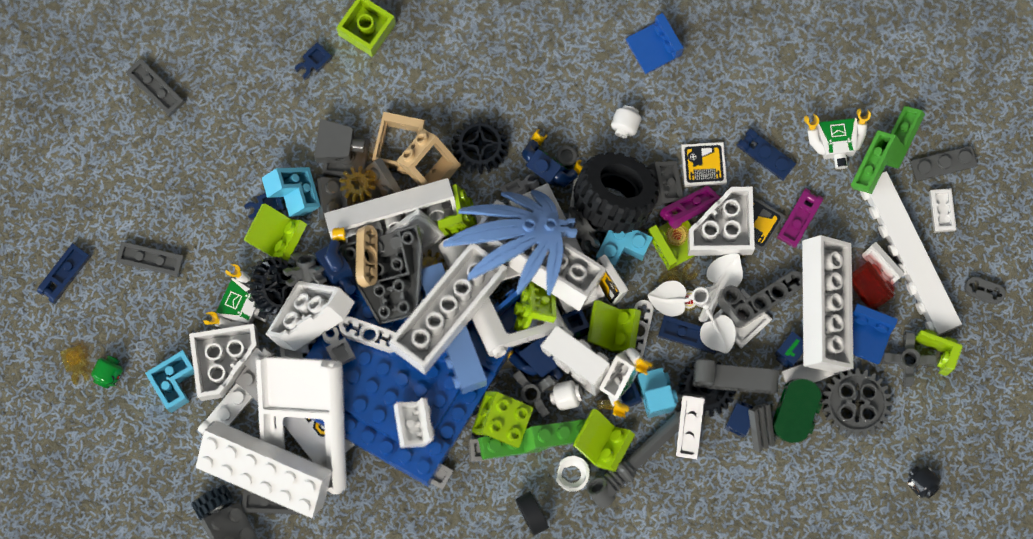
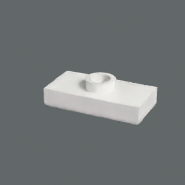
M952 188L930 190L929 196L934 233L956 231Z
M877 242L872 244L862 254V257L889 287L904 275V272Z

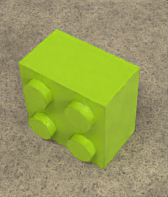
M355 0L336 29L338 36L373 57L395 27L396 21L395 16L370 0Z

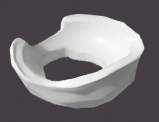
M568 456L562 459L556 478L558 484L569 492L584 488L590 477L588 464L578 456ZM569 466L578 467L581 472L580 479L575 483L568 482L562 478L563 468Z

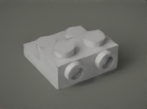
M256 347L244 363L245 369L235 381L257 402L256 359L273 357L275 355L267 347Z

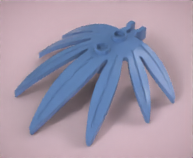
M531 190L530 194L535 201L521 194L501 192V196L527 210L498 204L461 208L458 214L513 219L491 221L473 226L445 240L443 247L518 237V239L500 246L483 258L468 274V280H472L510 261L534 244H538L523 268L516 293L519 295L531 282L541 267L547 251H549L546 267L547 294L550 296L561 268L563 257L562 237L575 238L577 234V228H574L575 218L559 219L553 201L540 191Z

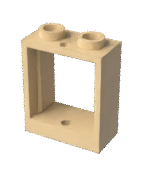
M383 112L372 161L374 162L381 158L388 126L414 131L418 135L425 129V120ZM382 158L388 169H397L398 173L408 175L397 161Z
M425 129L416 136L414 141L397 159L399 165L418 186L446 178L449 180L461 166L439 138ZM434 145L442 157L427 175L423 177L415 166Z

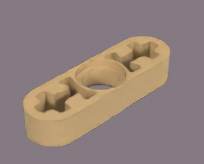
M371 225L359 228L356 233V280L364 288L372 286L377 282L378 234ZM365 251L368 253L369 261L365 258Z

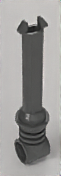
M681 409L675 410V414L626 460H621L616 471L609 470L608 474H604V478L598 477L590 481L587 486V492L598 507L605 508L610 506L616 498V491H620V487L623 488L624 483L633 482L636 470L679 431Z

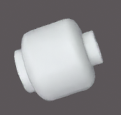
M624 105L623 108L616 110L611 127L616 131L615 134L617 136L627 138V136H633L637 133L641 123V116L636 108Z
M573 380L555 384L553 392H550L552 405H556L561 411L578 407L580 401L583 400L580 384H576Z

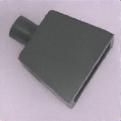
M320 119L314 156L316 163L350 162L352 151L364 153L365 140L354 139L355 133L351 127Z

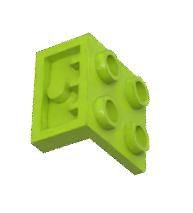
M457 184L452 185L457 215H448L444 219L437 221L438 228L447 238L477 224L472 214H458L459 209L474 206L472 198H468L465 190H462Z
M263 203L244 241L271 257H279L289 261L290 255L298 244L307 224L301 220L290 219Z
M688 220L680 226L685 231L686 238L683 243L678 245L671 243L668 239V232L672 228L669 222L660 227L655 225L648 229L647 235L653 237L652 244L668 271L694 257L688 256L687 235L692 227Z
M531 281L527 288L522 291L520 301L515 304L514 314L516 315L514 330L519 332L528 329L533 319L554 323L557 318L556 296L553 294L549 296L547 290Z
M594 300L587 341L614 353H621L628 348L635 349L641 311L638 309H618L600 300Z
M921 330L915 336V342L944 353L940 355L937 367H940L939 374L947 376L955 370L963 345L958 344L956 339L950 337L941 338L932 330Z
M486 391L471 432L477 435L489 436L519 448L533 407L499 392Z
M592 409L573 445L596 467L616 471L635 434L631 430L615 427L597 409Z

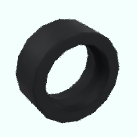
M531 491L515 499L533 536L549 528Z

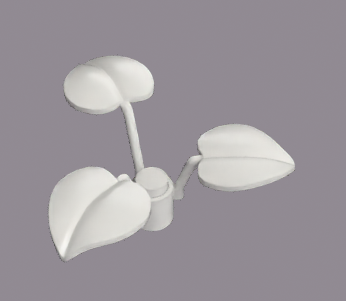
M739 254L724 255L710 264L707 269V278L715 283L714 285L706 288H696L692 295L685 298L687 291L680 282L666 281L648 294L651 304L662 314L675 317L683 314L685 311L684 302L693 300L698 307H704L711 320L705 322L700 330V338L704 345L712 350L725 354L729 353L735 343V325L726 315H720L714 319L708 307L711 300L709 291L716 289L718 285L724 290L727 286L738 287L741 284L743 270Z

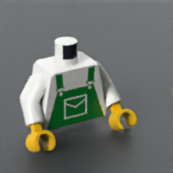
M861 109L857 110L859 121H857V118L819 122L818 116L813 114L814 120L809 122V117H804L805 123L809 125L807 130L810 145L818 154L823 155L824 159L834 158L835 169L847 168V157L854 156L855 152L861 148L866 137L868 124L866 121L871 117L868 109L867 115L864 117L860 116Z
M231 263L230 265L235 268L234 273L231 274L227 270L225 272L227 275L235 277V279H231L216 313L206 312V314L211 315L212 320L211 322L204 320V324H215L219 328H228L252 324L255 318L266 322L269 315L259 312V309L253 307L254 302L249 301L251 294L247 293L250 287L246 284L250 281L249 276L240 271L238 265Z
M628 348L616 355L599 390L608 395L612 406H614L613 414L623 418L626 417L625 412L629 411V406L621 404V396L632 385L638 372L648 375V367L653 366L651 362L644 360L634 348Z

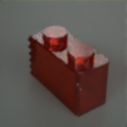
M868 261L852 273V288L868 308L877 310L895 296L893 293L895 289L888 280L884 281L882 279L878 266Z

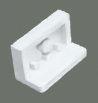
M421 398L418 402H397L394 405L400 448L425 447L432 442L434 429L431 426V410L427 404V399Z

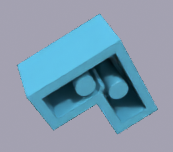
M310 167L276 168L262 177L267 198L284 197L289 217L305 216L321 207Z
M609 230L596 255L595 261L599 257L606 255L614 268H616L623 252L643 261L653 237L638 230H632L629 233H624L623 231L621 233H613V231Z
M183 350L145 373L169 412L172 413L190 402L179 383L194 375V367Z
M663 368L647 371L648 375L643 373L637 374L636 378L647 417L651 418L673 412L678 398L676 391L671 390L668 372L664 373Z

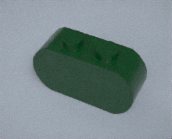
M793 379L785 384L772 420L773 432L780 440L798 443L805 440L808 434H812L815 427V422L813 421L815 414H818L822 407V401H820L822 395L814 382L807 379Z

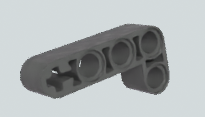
M792 271L747 300L737 287L727 286L719 295L718 304L725 315L733 321L735 327L742 328L794 296L803 287V275L798 271ZM789 282H790V283H792V282H795V283H796V284L791 285L788 289H787V287H786ZM772 290L777 291L780 298L775 297L772 294ZM725 294L731 295L734 301H728ZM755 301H759L763 308H758L755 305ZM737 312L744 313L746 319H741Z
M696 360L694 364V387L765 394L778 393V370L717 365L712 360Z

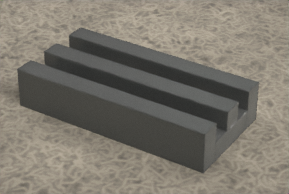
M763 403L749 409L753 450L761 452L763 451L762 449L774 446L775 440L770 404Z

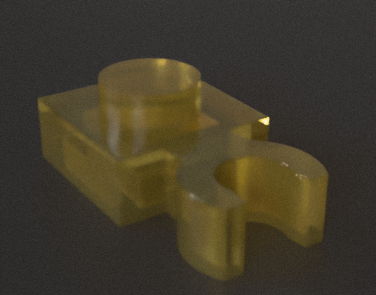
M687 264L683 267L682 272L679 273L675 268L660 277L658 282L661 285L666 281H678L686 288L687 284L685 281L696 279L698 274L688 275L686 271L692 265Z
M78 345L61 351L60 354L66 372L73 371L71 376L72 383L78 385L77 377L79 375H83L86 382L89 381L88 374L82 369L88 366L82 346Z

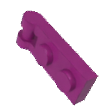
M706 186L664 207L660 211V216L664 220H668L669 225L673 229H677L683 222L709 210L721 197L709 186Z
M807 188L804 189L777 236V239L793 248H796L824 199L820 195L818 197L810 193L811 190ZM807 200L813 205L812 207H809L805 205L804 202Z

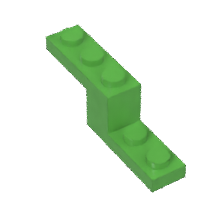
M904 106L891 133L877 130L851 183L853 189L872 194L885 166L899 169L925 116L923 110Z
M587 419L529 427L525 430L519 448L489 436L480 437L478 441L482 460L536 453L550 447L574 444Z

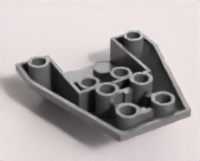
M414 225L399 229L397 232L378 236L377 282L365 288L361 287L356 280V241L340 245L342 255L352 270L356 286L378 324L410 317L420 305L423 242L419 226ZM365 251V258L369 261L368 253Z

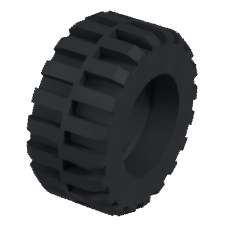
M607 152L605 155L601 153L591 157L584 164L573 189V198L578 211H582V216L586 220L589 219L595 227L599 226L602 227V230H611L613 233H621V231L629 233L632 230H638L648 221L658 201L659 188L650 169L647 170L642 162L635 161L636 158L626 157L623 153L614 154V152ZM606 188L615 189L621 192L626 198L617 196L611 193Z

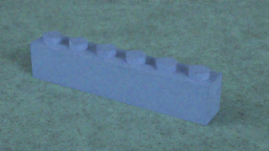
M442 262L422 269L421 291L423 290L425 297L446 273ZM465 326L445 350L447 356L444 357L448 369H453L455 375L452 377L456 389L460 388L462 394L487 386L486 376Z

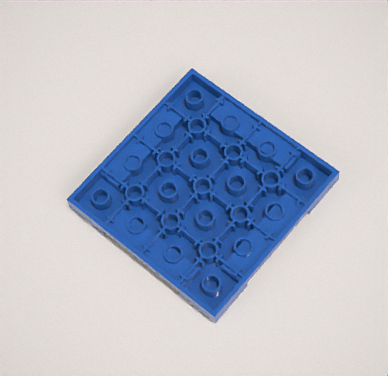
M357 286L355 292L348 295L355 303L346 317H353L394 331L395 333L408 319L404 318L379 325ZM471 319L466 324V327L486 376L487 386L462 394L460 388L456 389L452 380V377L455 376L453 369H448L444 359L447 356L446 351L443 352L424 375L395 352L388 353L346 338L356 359L342 365L345 439L429 487L514 346L509 347L506 350V354L499 358L489 356ZM350 323L349 326L344 327L346 328V332H349L350 329H353L357 331V336H359V332L362 326L359 327V330L354 329L352 323ZM337 324L336 326H334V327H336V328L338 329V331H339V335H340L339 340L345 338V337H343V336L341 335V333H340L339 324ZM333 328L325 332L327 337L335 335ZM366 330L363 334V337L367 340H372L376 336L373 330ZM380 333V338H379V341H378L377 343H380V339H381V340L386 341L387 346H390V343H389L390 339H389V340L382 339V333ZM322 334L318 337L305 359L331 360L326 351V347L330 344L324 341ZM421 398H426L431 410L430 421L434 429L433 441L425 447L400 448L394 405L397 402H418ZM310 418L311 420L325 427V423L322 419Z

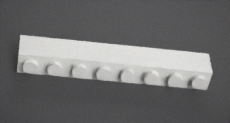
M887 171L881 174L872 194L860 191V194L864 200H868L871 206L869 212L872 218L877 219L880 225L878 227L879 233L882 238L887 239L889 243L887 248L890 255L896 257L897 266L904 272L903 276H905L908 282L906 284L907 290L911 296H915L917 311L920 315L923 314L927 321L925 322L926 329L936 332L937 336L943 335L958 328L962 323Z

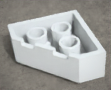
M730 187L689 229L687 235L688 256L753 254L755 250L753 187Z
M298 281L266 335L281 348L296 351L320 336L323 332L344 321L355 302L339 287Z
M254 324L189 334L197 398L205 401L225 396L245 369L244 363L256 347H259L257 327Z
M556 325L541 345L542 351L549 357L551 355L554 356L552 359L565 373L571 372V376L577 384H580L581 387L597 397L601 391L599 388L610 368L609 359L600 352L596 354L590 350L591 346L584 340L578 341L573 338L574 334L566 327L561 329Z

